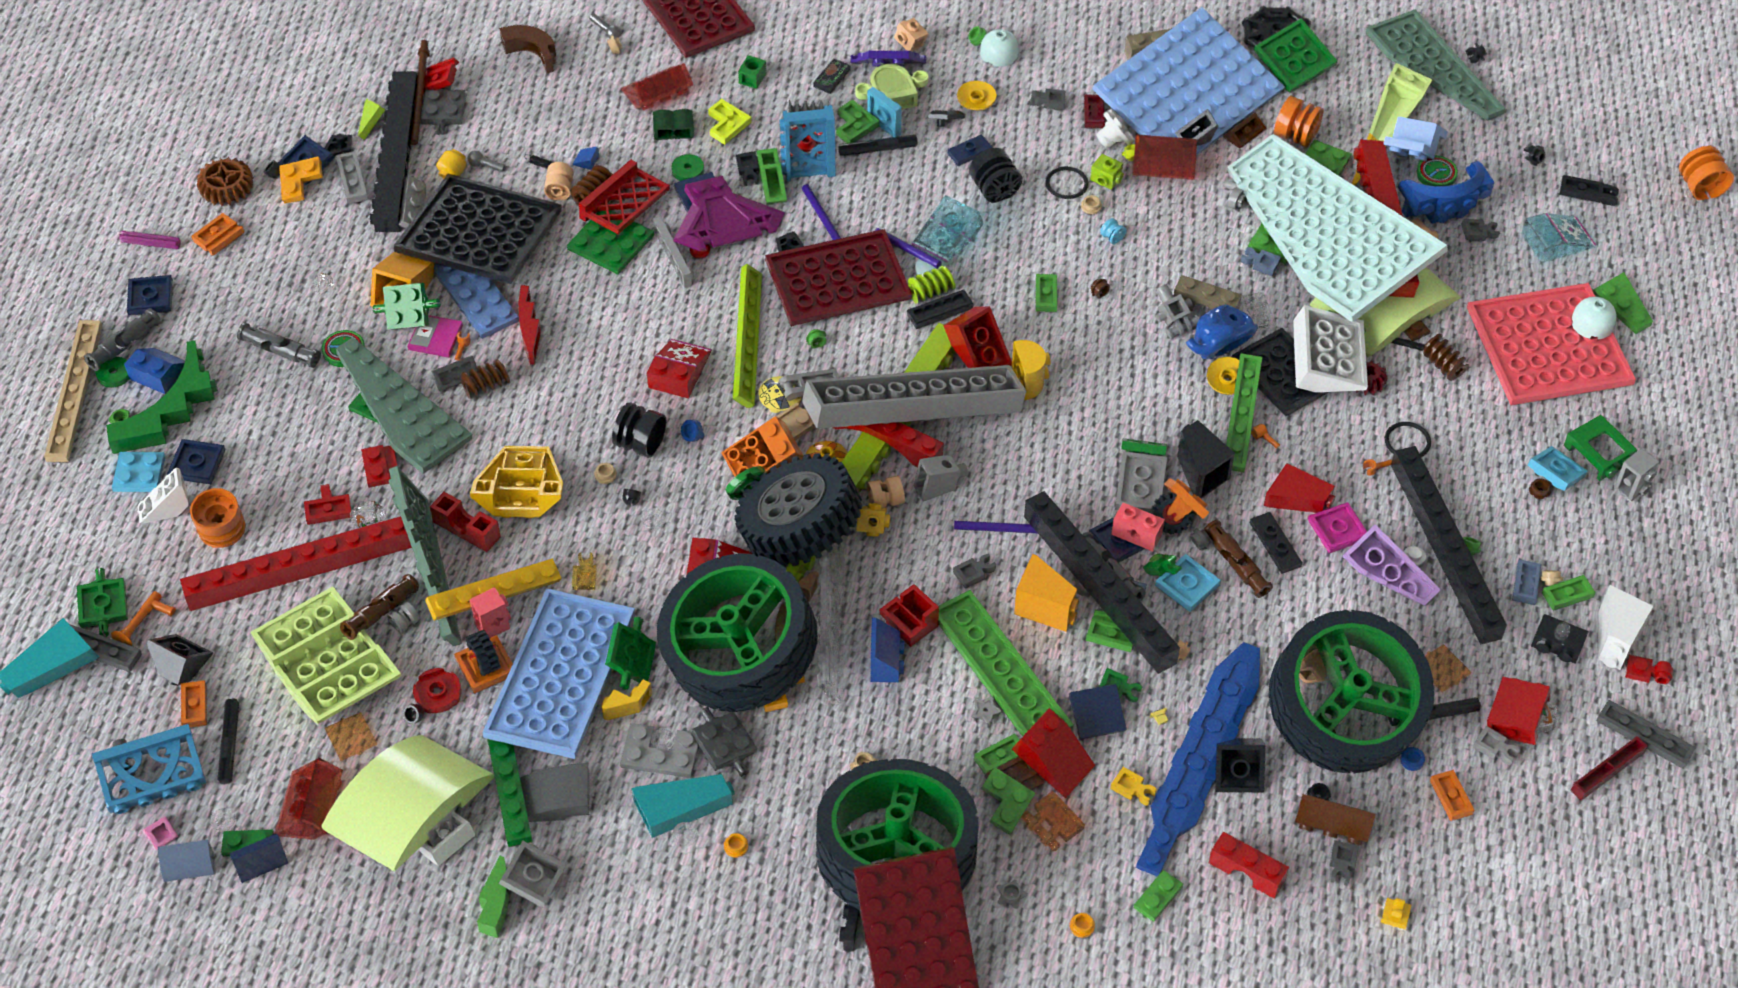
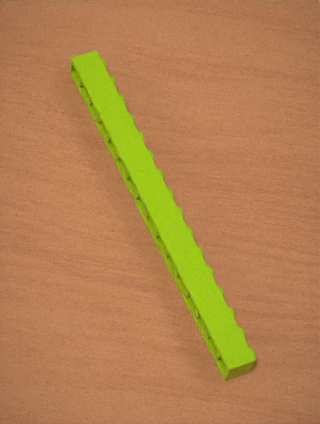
M938 322L904 373L944 370L945 367H950L953 356L957 352L949 341L943 326L944 324ZM910 421V422H900V423H902V424H904V425H907V426H910L911 421ZM865 432L861 433L842 461L859 493L862 489L866 490L872 474H877L883 458L887 459L891 452L889 444ZM815 555L810 557L811 562L804 563L803 560H800L798 566H792L789 562L788 566L785 567L786 571L791 572L797 582L804 578L805 572L813 568Z

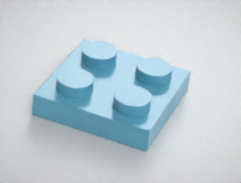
M875 87L867 90V111L880 120V128L893 137H899L901 135L902 107Z
M1553 446L1531 458L1527 465L1537 475L1545 477L1552 482L1554 487L1563 491L1582 480L1588 472Z
M119 452L112 484L113 492H152L160 484L165 461L164 452Z
M1185 554L1175 563L1177 566H1181L1182 569L1175 575L1165 572L1156 580L1155 586L1187 611L1191 612L1220 586L1221 580Z

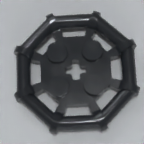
M1261 6L1254 14L1243 19L1242 25L1244 26L1245 35L1243 41L1246 45L1249 44L1254 48L1260 43L1258 40L1264 41L1276 34L1277 31L1275 29L1281 31L1300 18L1310 28L1311 21L1291 10L1289 6L1286 8ZM1252 28H1256L1258 32L1252 33Z

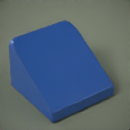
M598 147L581 149L573 162V166L592 170L599 158Z

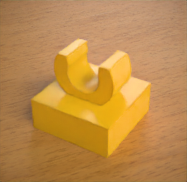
M1387 898L1381 923L1405 930L1412 905L1405 903V900L1395 898L1394 900Z

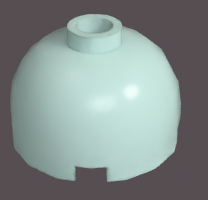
M1004 29L992 30L984 36L981 42L980 56L984 62H989L996 67L1011 65L1019 56L1018 40L1010 31Z
M1597 296L1588 297L1580 301L1574 309L1572 326L1578 334L1585 338L1591 339V336L1603 339L1613 332L1617 314L1614 306L1608 300Z

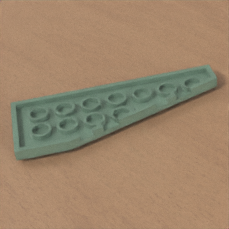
M1416 9L1366 27L1365 33L1388 59L1432 79L1431 86L1487 121L1504 114V106Z
M352 337L336 348L339 359L346 371H349L352 376L353 383L359 388L362 398L373 417L379 422L381 430L389 439L392 449L422 474L472 439L471 432Z
M395 466L389 469L391 477L389 484L395 494L393 502L400 512L417 560V570L423 577L429 596L447 591L449 586L428 499L400 468ZM456 615L439 619V632L444 641L447 640L452 646L462 644Z

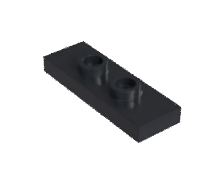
M963 289L908 309L907 316L914 327L919 329L973 308L974 304Z
M1271 512L1250 519V525L1281 574L1302 567L1301 559Z

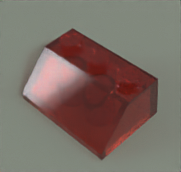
M685 63L621 87V90L636 109L642 107L643 110L653 107V102L657 100L662 103L672 99L670 95L676 92L678 96L689 92L688 87L693 86V82Z
M1135 135L1132 176L1194 180L1197 139Z
M318 758L292 771L274 834H278L281 837L310 840L325 835L327 832L322 829V824L335 803L337 791L342 784L341 776L343 770L322 758Z

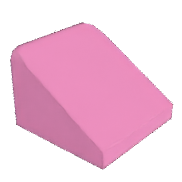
M166 816L143 829V832L156 850H158V847L164 846L178 837Z

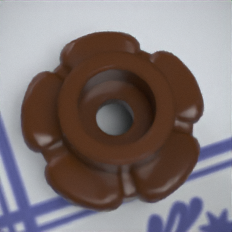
M1097 279L1091 285L1092 296L1096 295L1098 298H1102L1110 290V285L1106 279Z
M1536 479L1531 483L1529 493L1534 495L1536 499L1549 497L1551 495L1550 483L1545 479Z

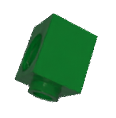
M748 55L738 70L739 84L757 89L767 74L766 60Z

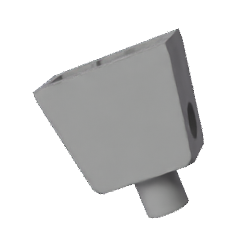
M950 455L920 459L913 486L923 502L956 490L958 479L968 475L967 466L964 463L957 465Z

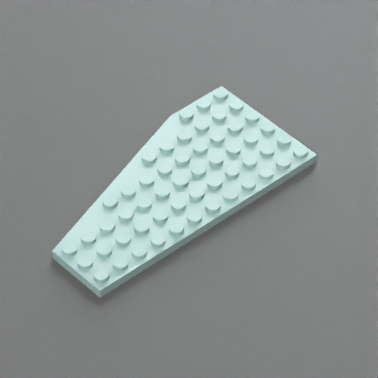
M1274 134L1228 166V173L1239 189L1244 191L1243 195H1245L1246 200L1306 290L1351 322L1356 321L1448 251L1447 244Z

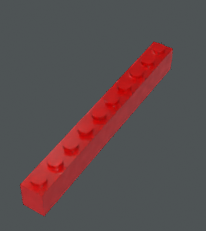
M1360 139L1358 147H1355L1353 153L1354 160L1357 161V173H1360V186L1363 187L1366 194L1403 216L1384 141ZM1418 274L1389 296L1414 298L1420 283Z
M400 516L181 578L180 581L190 611L410 549L412 546Z

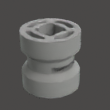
M405 602L400 606V610L397 612L393 611L387 616L392 627L400 634L407 631L409 625L420 621L418 612L409 602Z

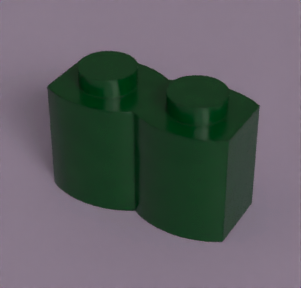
M662 109L653 111L654 139L694 138L693 110L678 109L671 111Z

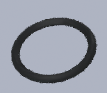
M1062 166L1052 170L1047 175L1045 181L1048 191L1062 199H1073L1083 195L1089 184L1087 176L1081 170L1069 166ZM1059 171H1073L1083 178L1084 187L1074 195H1062L1051 188L1050 178Z
M1398 422L1390 426L1386 431L1384 437L1385 444L1393 454L1395 449H1393L1389 442V436L1395 428L1401 426L1414 427L1424 434L1427 445L1419 453L1421 457L1430 450L1431 438L1429 433L1416 423Z

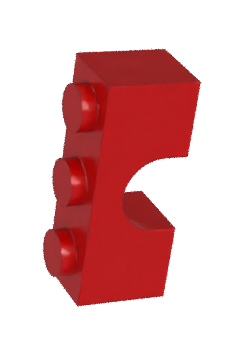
M444 491L430 506L433 523L485 552H488L501 537L497 520L481 511L475 517L471 516L463 508L461 500Z
M1224 831L1213 846L1209 858V864L1231 875L1233 870L1244 872L1252 879L1253 888L1274 899L1286 881L1289 866Z

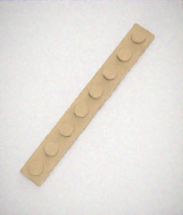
M79 320L44 455L46 462H69L92 370L86 364L84 356L97 350L102 330L101 320Z

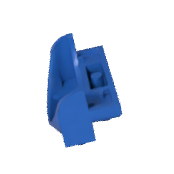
M1479 161L1472 162L1470 166L1465 168L1470 179L1459 184L1428 186L1409 179L1400 181L1397 188L1405 199L1402 213L1405 218L1425 214L1431 224L1444 223L1456 217L1463 218L1469 214L1470 209L1476 207L1479 199L1491 196L1494 181Z

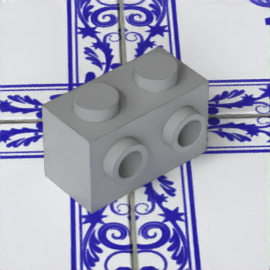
M1641 448L1624 461L1614 488L1630 501L1640 494L1644 496L1652 487L1650 483L1657 474L1655 470L1659 461Z

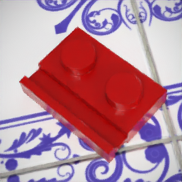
M453 57L426 67L427 73L425 74L423 94H425V90H438L452 85L457 71L455 66L459 64V61Z
M379 445L361 449L368 488L389 484V479H391L389 469L398 466L395 451L392 447Z

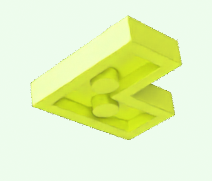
M722 98L708 109V115L719 121L710 129V136L724 145L752 123L751 116Z

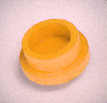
M739 833L729 835L724 841V850L731 857H741L748 851V841Z
M1078 913L1072 917L1070 930L1075 936L1086 938L1094 932L1095 922L1090 915Z

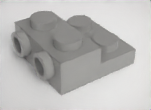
M522 841L499 884L543 908L566 864L561 862L556 856L548 855L539 850L536 845Z

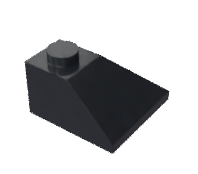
M177 634L150 639L147 642L159 676L176 686L181 685V683L190 682L213 655V652Z
M1236 738L1216 744L1215 792L1264 793L1266 745L1262 738Z

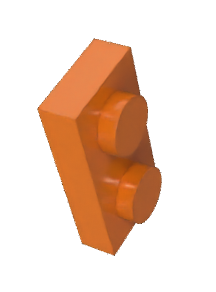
M205 680L181 683V725L189 724L190 728L207 725V685Z
M1454 770L1431 776L1430 783L1450 821L1473 815L1474 808Z

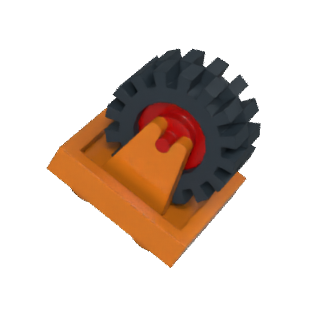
M1171 478L1164 483L1171 492L1160 495V498L1154 501L1155 504L1151 508V514L1165 519L1163 532L1169 534H1180L1183 530L1186 531L1188 529L1187 526L1193 522L1192 517H1194V513L1202 519L1209 514L1205 509L1207 504L1195 494L1191 496L1189 494L1191 489L1179 479L1175 481Z
M483 629L465 637L468 648L455 653L454 657L473 693L475 694L506 680L513 663L498 636L489 638Z

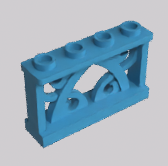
M832 105L824 106V109L790 113L783 111V119H779L780 131H783V134H780L781 146H784V148H780L781 160H784V162H781L782 175L786 174L787 181H791V178L827 174V177H835V118ZM797 125L798 128L794 130L791 129V126ZM808 135L817 142H824L815 146L810 151V154L797 147L800 141ZM794 162H799L798 166H792V164Z
M189 724L92 753L106 806L110 813L122 814L129 811L130 807L136 805L140 807L148 806L155 799L161 797L163 799H170L177 796V792L186 789L189 792L196 791L202 787V784L206 783ZM181 743H188L192 758L180 756ZM165 748L167 751L164 756L170 755V757H159L158 751ZM148 753L155 761L168 763L164 772L154 784L132 776L141 766L142 755ZM134 759L135 764L126 771L125 769L130 767V765H126V760ZM178 762L191 764L194 769L193 774L184 779L179 778V773L186 771V769L182 766H177ZM110 765L118 776L108 783L104 767ZM123 780L124 783L120 786L119 792L127 789L129 794L120 799L115 798L112 790L118 782Z

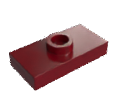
M1084 94V128H1104V100L1099 95Z

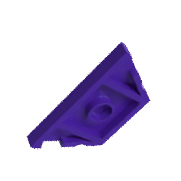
M865 51L858 53V55H851V63H873V67L892 63L904 67L905 63L926 64V55H920L912 51Z

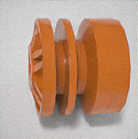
M1290 95L1278 114L1274 135L1288 140L1294 133L1293 142L1297 144L1300 142L1301 146L1308 147L1320 129L1324 109L1319 106L1314 108V104L1311 103L1304 109V100Z
M1702 146L1694 149L1679 164V172L1688 184L1692 195L1697 200L1709 199L1705 191L1708 192L1710 198L1719 197L1734 182L1732 171L1725 163V159L1721 156L1720 151L1714 146Z
M223 488L208 489L197 495L191 503V519L200 539L206 545L213 548L228 547L238 542L245 533L246 523L236 497L230 491Z

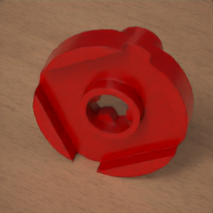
M433 668L423 672L418 677L419 680L416 682V685L414 684L413 686L416 704L420 705L424 712L429 714L442 713L453 708L459 703L462 692L457 675L453 672H446L443 668ZM435 687H438L440 690L443 689L441 693L433 694Z

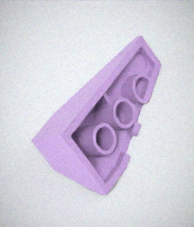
M1376 524L1342 556L1358 573L1424 606L1441 590Z

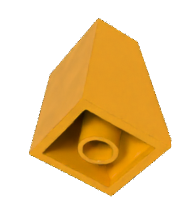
M397 252L390 254L372 268L370 306L384 304L383 287L425 283L426 291L433 279L434 263Z
M1032 554L1016 589L1014 614L1067 632L1069 625L1073 626L1078 615V612H1076L1079 604V599H1076L1077 589L1040 557Z

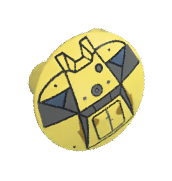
M783 376L772 377L766 380L759 388L758 396L761 403L773 413L785 411L795 403L801 402V397L791 401L786 399L784 395L785 389L779 383V379Z

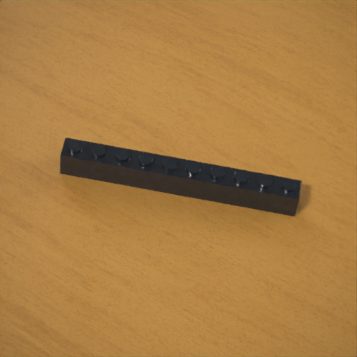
M393 71L392 80H388L390 94L386 95V104L388 106L384 112L386 123L382 124L384 137L380 138V147L382 149V152L378 153L380 167H376L378 182H374L376 197H372V208L374 211L370 212V224L374 225L375 232H400L401 230L399 220L404 179L408 175L411 152L410 138L417 71Z
M1416 446L1395 450L1391 467L1480 645L1502 640L1507 624Z
M1043 491L1025 500L1024 518L1152 668L1159 674L1176 665L1180 651L1178 644L1047 493Z

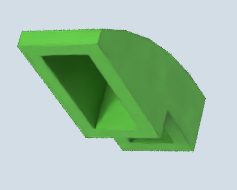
M777 148L757 150L756 156L766 204L787 202Z
M499 855L478 897L480 906L483 908L477 920L479 932L495 938L499 937L504 925L509 902V889L499 884L507 870L505 858Z

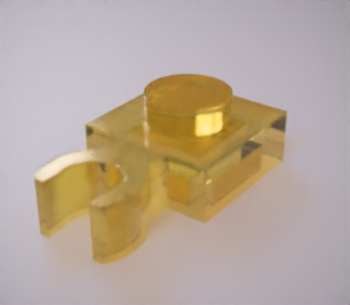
M580 552L578 554L580 566H573L572 589L596 590L597 568L596 565H593V554L590 552L589 559L583 560L582 553Z

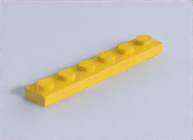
M552 558L428 596L425 601L433 620L436 621L471 610L469 599L494 587L499 595L504 594L506 598L557 583L562 578Z

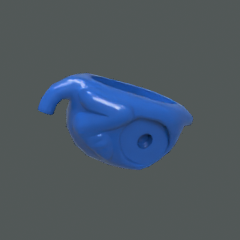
M1226 304L1221 305L1199 318L1194 339H1189L1186 344L1193 352L1201 355L1202 359H1213L1229 353L1247 342L1255 335L1258 325L1253 322L1248 314Z

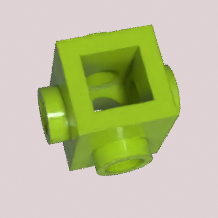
M1101 154L1091 167L1090 180L1112 190L1123 179V163Z

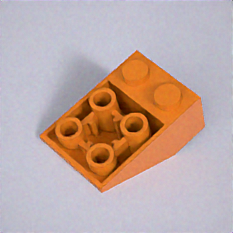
M776 416L721 452L734 477L746 469L755 466L763 467L767 474L771 472L769 468L774 465L776 468L781 467V462L785 460L791 463L793 457L798 456L802 460L804 456L786 423Z

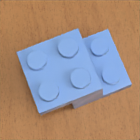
M1398 116L1393 137L1386 136L1384 145L1389 147V151L1394 152L1397 156L1407 157V155L1414 156L1417 160L1426 161L1427 158L1434 159L1439 138L1446 139L1448 131L1435 123Z

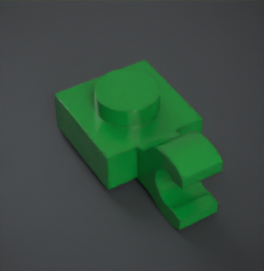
M1155 554L1143 566V569L1148 575L1162 576L1165 572L1175 575L1182 567L1175 564L1177 557L1174 555Z

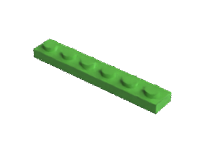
M1242 353L1239 358L1226 445L1235 453L1232 471L1244 473L1262 357Z

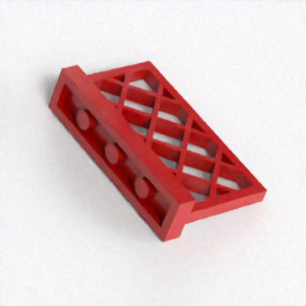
M631 159L579 203V218L585 222L591 219L619 234L670 190V185L638 168L637 162ZM638 176L645 180L644 182H634ZM649 187H659L661 189L650 191ZM635 188H647V191L635 192ZM624 189H632V193L621 192ZM648 197V200L645 202H637L636 199ZM634 198L633 203H622V199ZM611 200H619V203H620V204H608V203H609ZM635 208L633 213H624L623 210ZM609 210H621V214L609 215ZM598 211H606L607 215H597L596 213ZM622 220V222L618 226L611 223L610 221Z

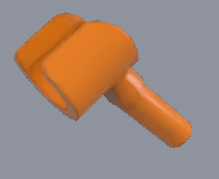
M461 332L457 333L458 350L455 360H460L464 348L470 344L469 333L464 338H462Z
M1258 424L1252 428L1251 435L1256 440L1263 437L1276 449L1280 446L1268 434L1264 424Z
M1368 459L1364 461L1363 469L1372 467L1367 470V475L1372 476L1376 473V470L1391 465L1392 460L1376 463L1374 460Z

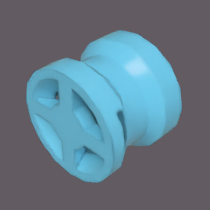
M1114 218L1107 220L1100 230V234L1103 237H1108L1109 242L1112 244L1121 241L1127 232V229L1122 225H1118V221Z

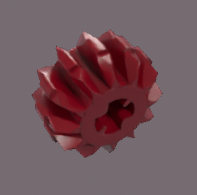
M1371 360L1366 362L1368 388L1363 391L1364 395L1370 392L1374 396L1377 391L1381 392L1388 378L1386 368L1381 367V362L1375 364Z

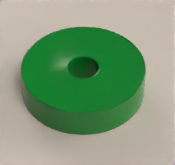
M684 154L678 156L671 165L672 175L679 181L704 174V163L696 155Z
M117 356L111 361L103 363L101 368L95 371L98 382L109 388L119 387L128 382L129 376L124 365L127 360Z

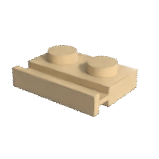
M798 402L776 416L786 423L795 441L816 427L807 410L802 409Z

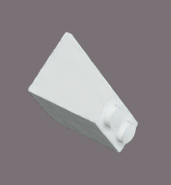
M1612 585L1608 587L1598 611L1599 660L1603 661L1608 667L1621 670L1646 625L1653 605Z

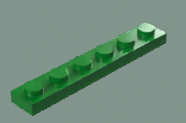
M487 739L508 847L521 845L522 841L531 843L533 841L514 746Z

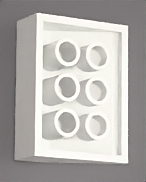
M1304 305L1293 320L1296 387L1316 393L1366 390L1368 382L1364 321L1357 319L1351 322L1340 314Z

